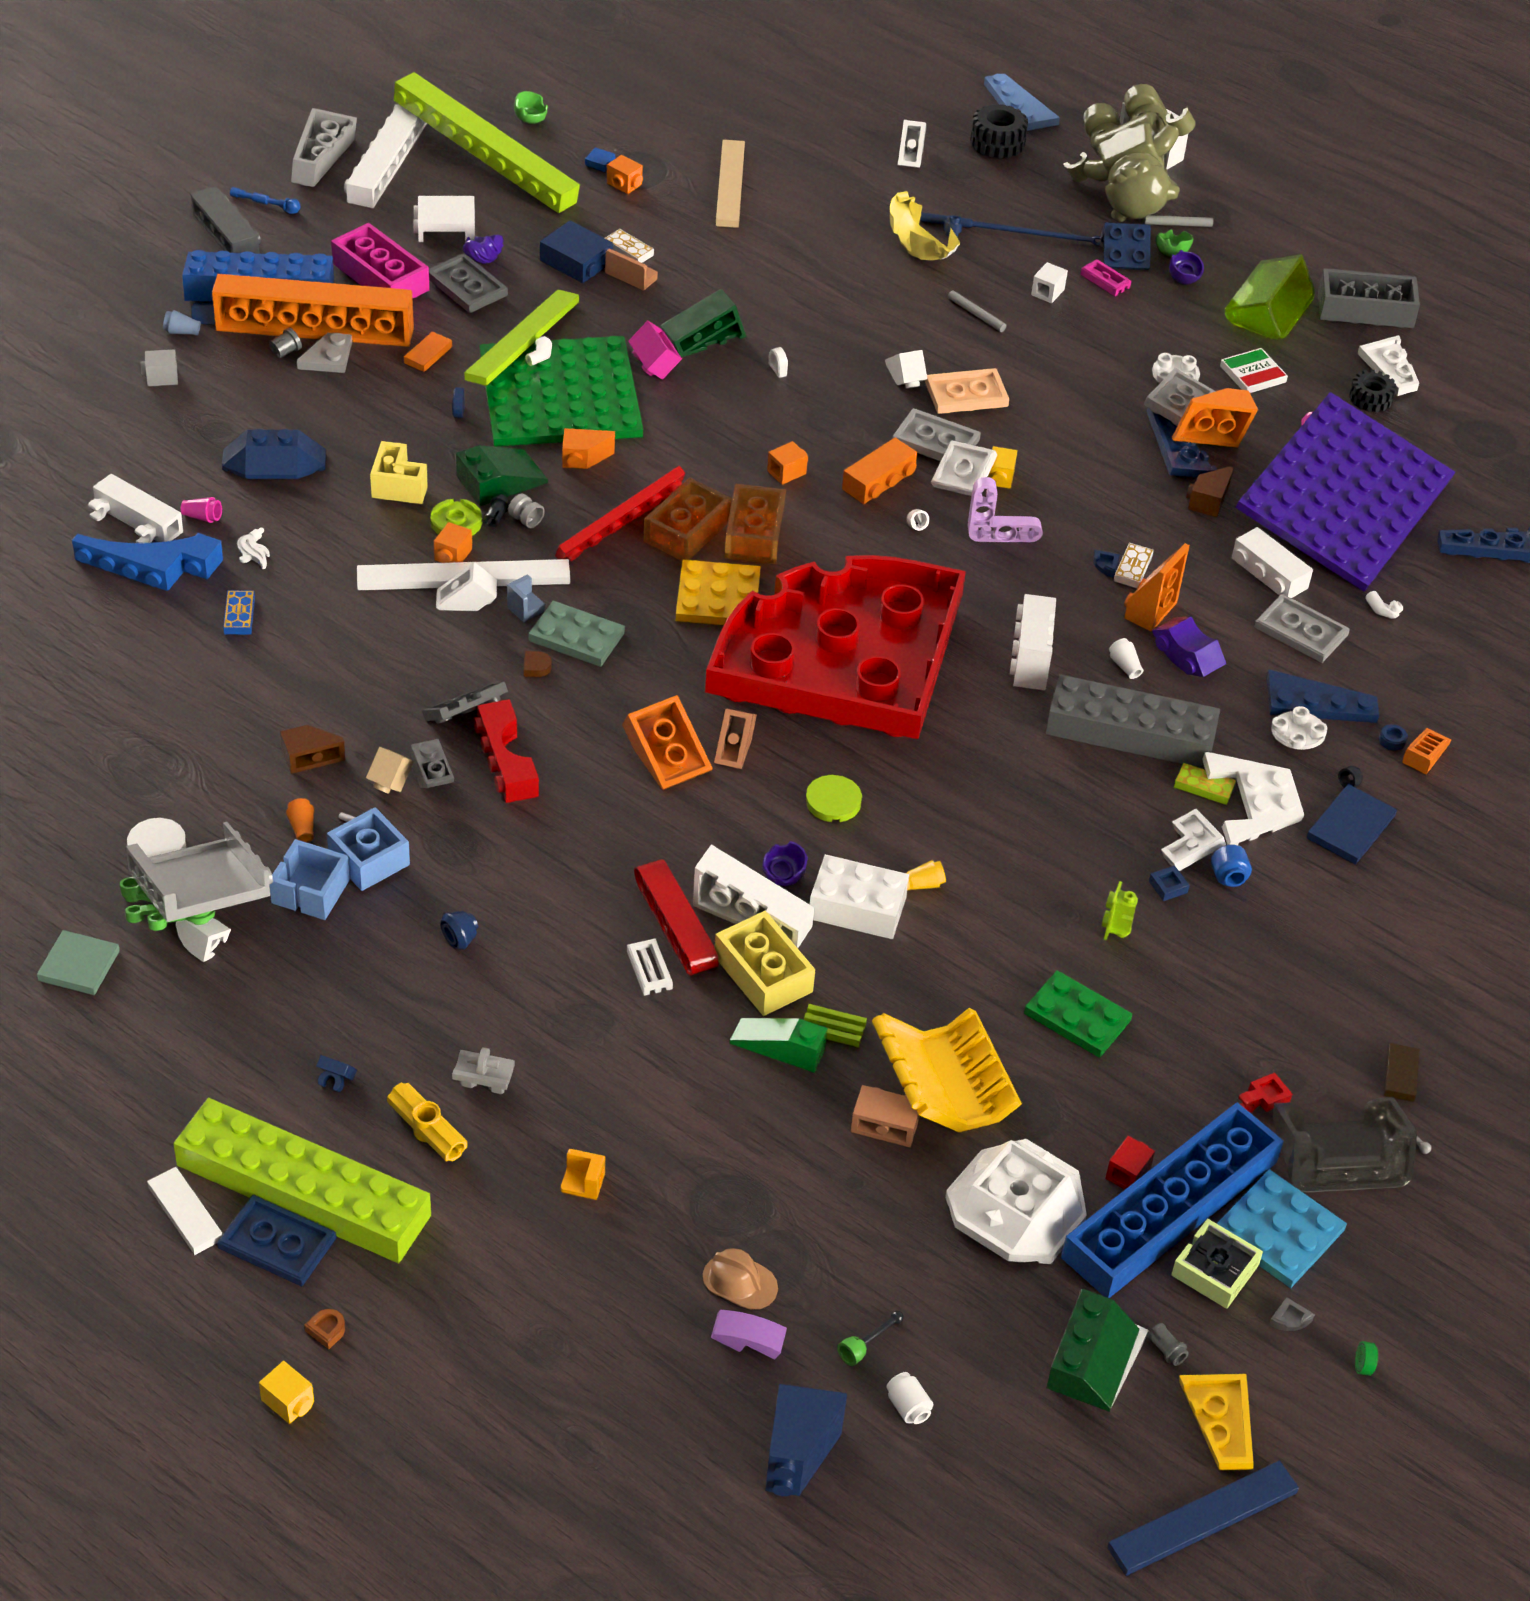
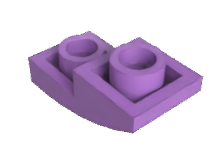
M720 1310L716 1317L711 1338L738 1352H741L745 1346H748L775 1360L781 1353L787 1328L755 1315Z

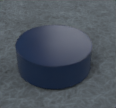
M1386 725L1381 729L1379 742L1388 750H1401L1405 747L1408 734L1398 725Z

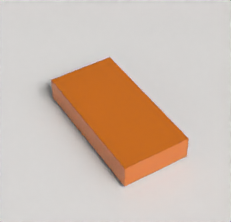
M431 332L404 356V364L425 372L452 348V340Z

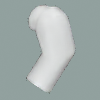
M542 336L535 341V344H537L536 351L525 356L529 366L542 362L551 356L552 343L549 338Z

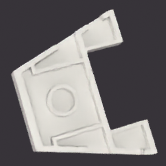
M1210 752L1204 753L1202 760L1208 779L1236 778L1248 817L1246 820H1229L1224 822L1222 829L1227 845H1238L1239 842L1247 839L1251 841L1258 838L1262 833L1270 830L1274 832L1302 821L1304 812L1290 769Z

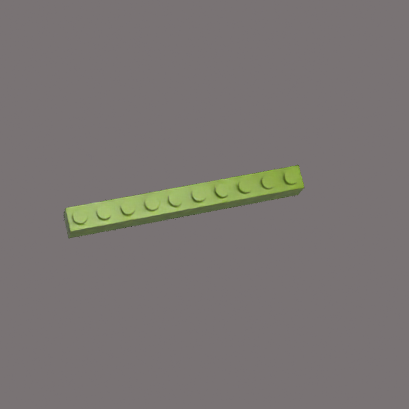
M415 72L395 82L393 101L557 213L577 203L580 184Z

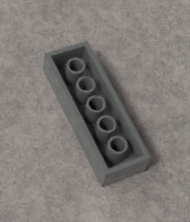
M1059 674L1049 713L1046 735L1171 762L1186 763L1205 769L1202 758L1205 752H1212L1220 708Z

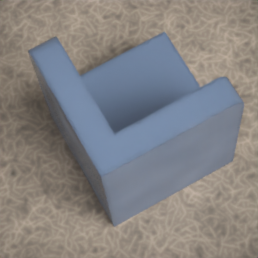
M528 574L507 584V608L522 622H526L545 612V603L532 593V578Z

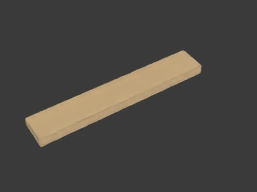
M723 140L716 214V226L739 228L745 141Z

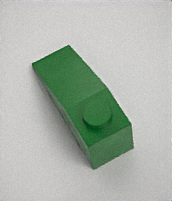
M741 1018L730 1039V1044L815 1073L825 1052L828 1028L799 1018Z

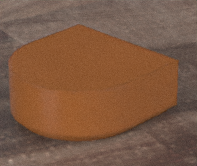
M324 1309L317 1312L306 1322L304 1329L314 1339L330 1349L344 1335L345 1321L343 1315L337 1310Z

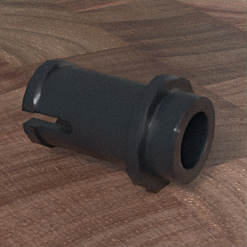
M499 494L492 497L490 501L491 506L483 518L486 524L492 518L488 526L497 527L503 514L508 512L510 501L506 496Z

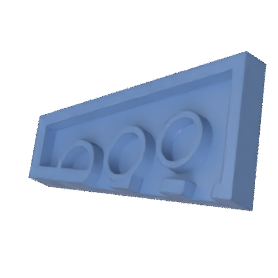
M1005 73L985 77L984 85L999 105L1012 106L1015 109L1021 110V113L1026 115L1028 119L1027 131L1059 125V116Z

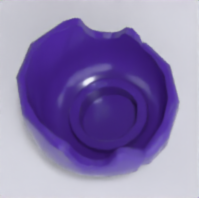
M1180 250L1176 255H1172L1169 263V272L1178 283L1188 285L1195 283L1202 277L1204 264L1200 257L1193 252Z
M790 841L782 846L775 844L765 854L762 870L766 878L776 885L791 886L796 884L805 875L808 857L804 848L795 842Z

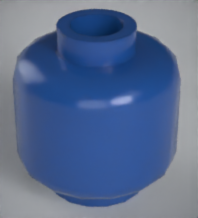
M1235 844L1222 846L1211 857V865L1216 879L1222 885L1230 887L1240 886L1251 875V864L1246 851L1241 846Z

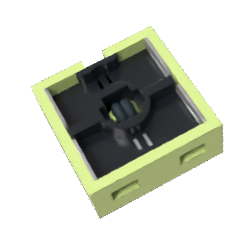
M1207 1218L1195 1234L1192 1245L1188 1243L1176 1259L1171 1275L1227 1309L1259 1266L1263 1251Z

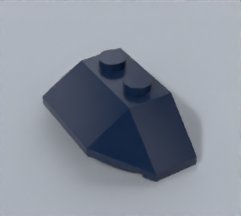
M246 430L223 449L222 470L230 471L245 479H299L316 471L325 470L326 449L300 430Z

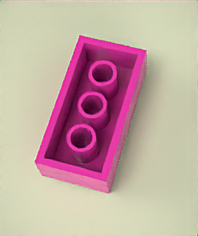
M370 223L331 240L333 265L361 286L412 290V298L429 291V267Z

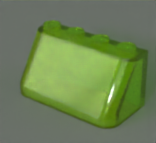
M1298 254L1260 261L1225 307L1226 318L1236 326L1273 340L1286 338L1315 296L1314 285L1303 255Z

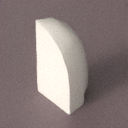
M214 918L203 925H195L187 920L176 921L178 936L182 944L191 954L203 962L215 955L212 951L220 941L224 943L227 941L231 930Z

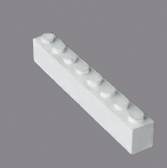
M396 104L394 106L393 112L390 117L386 118L383 128L378 130L377 137L374 141H371L368 151L362 155L361 161L358 166L354 167L351 177L345 181L344 192L347 193V203L374 208L425 128L426 122L401 105Z

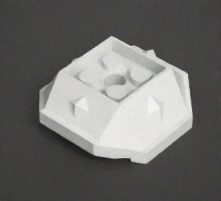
M1028 1139L1010 1140L1002 1145L981 1150L946 1190L945 1196L955 1228L1007 1261L1014 1262L1038 1261V1263L1051 1264L1063 1250L1066 1236L1085 1222L1087 1216L1079 1171Z

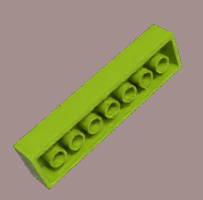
M209 1097L173 1143L177 1166L249 1198L252 1195H256L335 1231L336 1236L398 1264L431 1217L430 1193Z

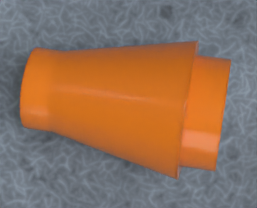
M299 798L292 800L287 805V818L295 832L296 839L306 843L314 839V806L307 799Z

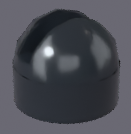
M1348 766L1339 771L1338 779L1344 788L1348 784L1357 787L1362 782L1363 775H1361L1358 767Z

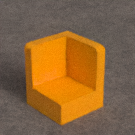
M569 1149L567 1152V1168L561 1184V1192L597 1200L605 1176V1156Z

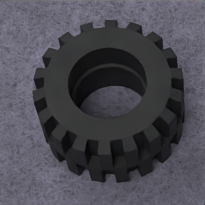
M1004 104L985 105L976 110L973 115L971 145L976 151L992 158L1016 156L1025 147L1028 119L1024 113H1021V110L1015 109L1012 106Z

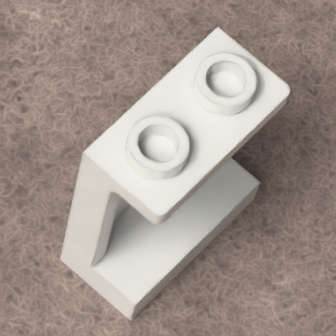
M418 196V205H414L413 228L414 234H418L419 242H423V232H465V241L467 237L474 241V196Z

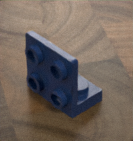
M1104 223L1100 242H1104V264L1110 268L1149 270L1151 225Z

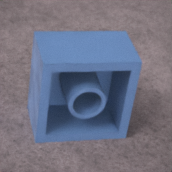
M376 807L327 833L328 849L349 856L350 879L361 891L410 865L409 841Z

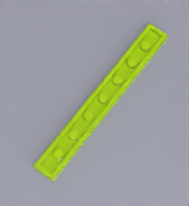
M562 290L555 291L464 372L465 380L487 386L579 303V294Z

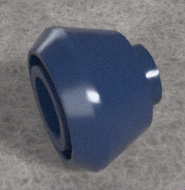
M464 911L449 912L443 914L440 928L445 939L453 948L464 950L477 935L478 923L471 913L467 914Z

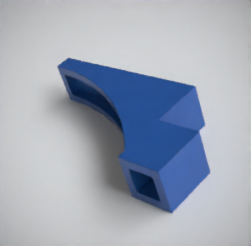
M200 533L189 538L155 543L112 542L77 534L72 539L75 560L168 591L183 572L208 579L223 561L221 540Z

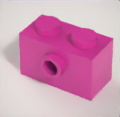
M648 320L628 341L634 349L632 351L633 355L643 363L642 369L650 376L656 375L663 380L682 360L665 332Z

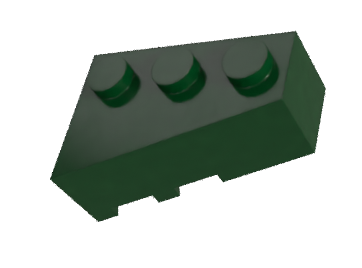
M722 288L660 325L681 357L707 350V346L715 343L720 345L726 344L728 339L737 336L740 339L747 337L736 304Z

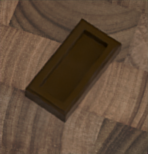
M1389 1043L1384 1096L1415 1101L1419 1048Z

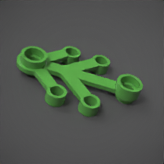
M127 877L120 881L121 896L127 902H137L142 899L152 903L133 877ZM153 904L131 905L125 909L126 920L130 923L141 922L144 919V915L150 914L147 917L150 930L158 931L167 926L166 920ZM215 910L170 922L187 920L195 925H203L215 916Z

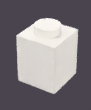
M1047 262L1034 276L1031 295L1053 303L1065 289L1068 270Z

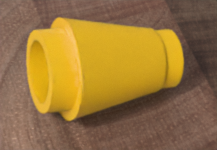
M928 861L906 873L909 874L907 890L940 888V884L946 883L941 861Z

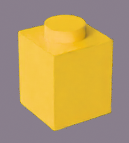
M993 446L992 450L996 451L997 457L987 477L994 479L996 486L1011 489L1018 450Z
M282 1361L259 1382L261 1401L289 1424L298 1416H304L314 1403L312 1384L285 1361Z

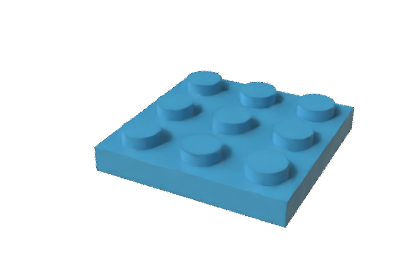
M1270 1169L1217 1223L1262 1250L1263 1254L1259 1266L1290 1289L1344 1232L1347 1225L1346 1222Z

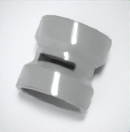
M521 493L510 502L508 513L517 520L521 519L522 524L526 527L534 528L541 522L544 516V508L540 504L532 502L531 498Z

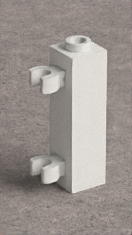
M110 474L93 486L95 499L89 502L88 507L95 511L90 514V517L100 521L108 513L135 528L137 535L141 536L136 540V543H151L153 539L158 542L172 541L183 533L181 512L117 476Z

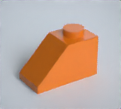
M564 429L562 447L563 468L588 469L614 454L615 431Z

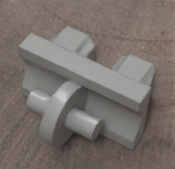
M482 1048L480 1053L460 1050L456 1067L452 1073V1079L460 1081L463 1087L473 1088L479 1084L489 1086L491 1092L503 1094L508 1088L515 1067V1060L490 1056L489 1048Z

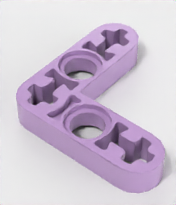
M981 477L974 482L968 518L969 537L972 540L978 542H1035L1041 538L1043 534L1041 521L1036 517L994 516L998 495L994 479ZM984 489H987L986 497L982 496ZM982 506L989 508L988 511L983 513L976 511L977 508ZM1003 526H1009L1012 528L1008 532L999 531V529Z

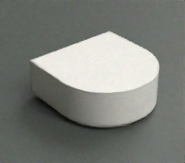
M781 347L771 349L768 364L779 378L787 376L788 362L784 350Z

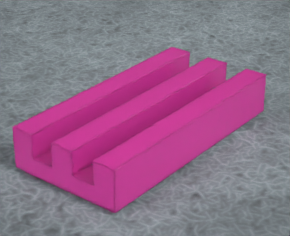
M1098 259L1081 268L1080 275L1113 296H1117L1118 292L1122 293L1125 288L1129 289L1131 286V280Z

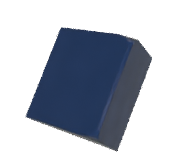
M195 302L191 306L192 319L201 321V324H215L214 305L212 302Z

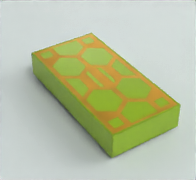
M1183 763L1176 778L1174 788L1227 805L1234 790L1236 780L1231 778L1208 779L1206 770Z

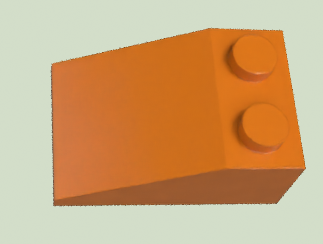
M1226 388L1192 398L1172 439L1173 441L1238 448L1258 408L1250 392L1247 390Z
M1183 544L1155 569L1147 579L1143 578L1137 590L1134 593L1131 592L1125 600L1124 607H1126L1124 619L1151 632L1177 604L1190 545Z
M678 695L632 712L624 720L622 726L634 751L662 790L713 769Z

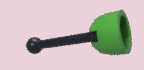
M894 1311L889 1320L863 1339L855 1336L844 1339L837 1346L841 1359L849 1366L859 1363L866 1355V1344L893 1324H900L904 1320L903 1313L901 1311Z

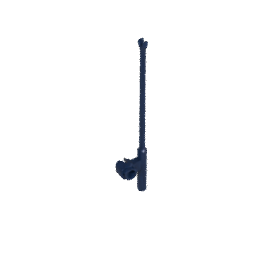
M921 212L920 217L921 222L943 224L946 236L950 235L951 228L958 237L959 233L962 232V227H979L1091 242L1094 245H1100V242H1096L1095 239H1101L1098 235L1088 237L973 221L969 218H961L956 215L946 216Z

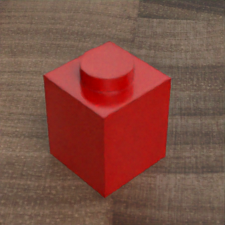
M1128 1136L1109 1160L1105 1179L1123 1189H1127L1150 1171L1155 1150L1149 1148L1145 1143Z

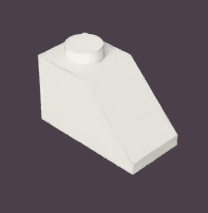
M904 120L898 159L899 166L920 168L926 132L925 122Z
M922 350L900 353L885 359L886 366L897 386L905 384L906 389L920 386V382L927 379Z
M472 563L437 589L436 608L439 610L478 611L495 600L497 596V579L476 563Z

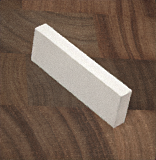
M177 1167L147 1181L148 1188L194 1255L217 1244L223 1233Z

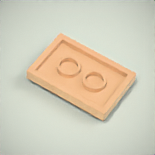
M996 368L927 375L925 381L937 414L1008 407L1009 397Z

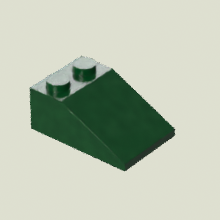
M478 445L456 453V476L479 506L490 503L492 497L501 494L509 497L548 483V478L524 449Z

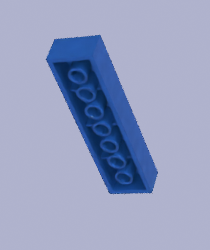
M1236 1102L1070 1232L1065 1238L1061 1258L1104 1297L1110 1298L1206 1221L1207 1218L1211 1217L1273 1167L1278 1161L1284 1140Z

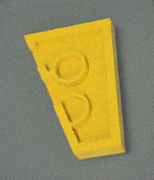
M1179 1375L1180 1385L1218 1469H1253L1247 1375Z

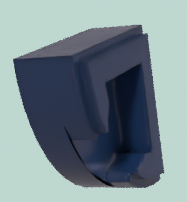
M1094 550L1093 562L1101 573L1114 578L1120 555Z

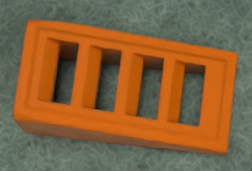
M1426 728L1406 749L1402 763L1427 775L1449 746L1451 739Z

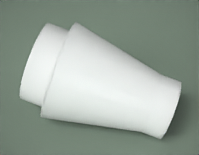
M1123 638L1110 646V658L1127 673L1130 679L1137 678L1143 673L1144 670L1140 665L1132 642Z

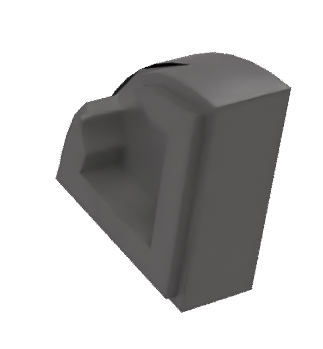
M1286 1297L1270 1319L1269 1325L1283 1331H1296L1308 1326L1313 1321L1315 1314Z

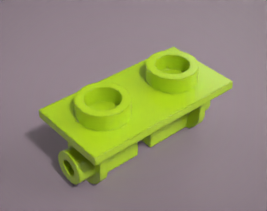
M1119 881L1116 892L1110 891L1105 908L1110 909V911H1105L1101 927L1106 928L1104 940H1107L1109 933L1124 938L1131 932L1138 898L1132 891H1122L1121 881Z

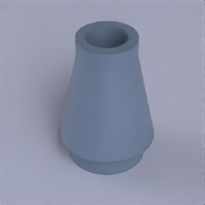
M175 310L172 312L167 311L163 322V330L168 331L169 334H193L198 336L201 321L194 320Z

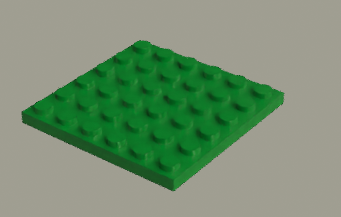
M624 336L550 340L552 343L551 356L542 362L529 366L525 356L536 351L537 344L534 342L485 386L494 447L563 442L565 428L615 431V439L643 437V425ZM497 343L479 344L480 358Z

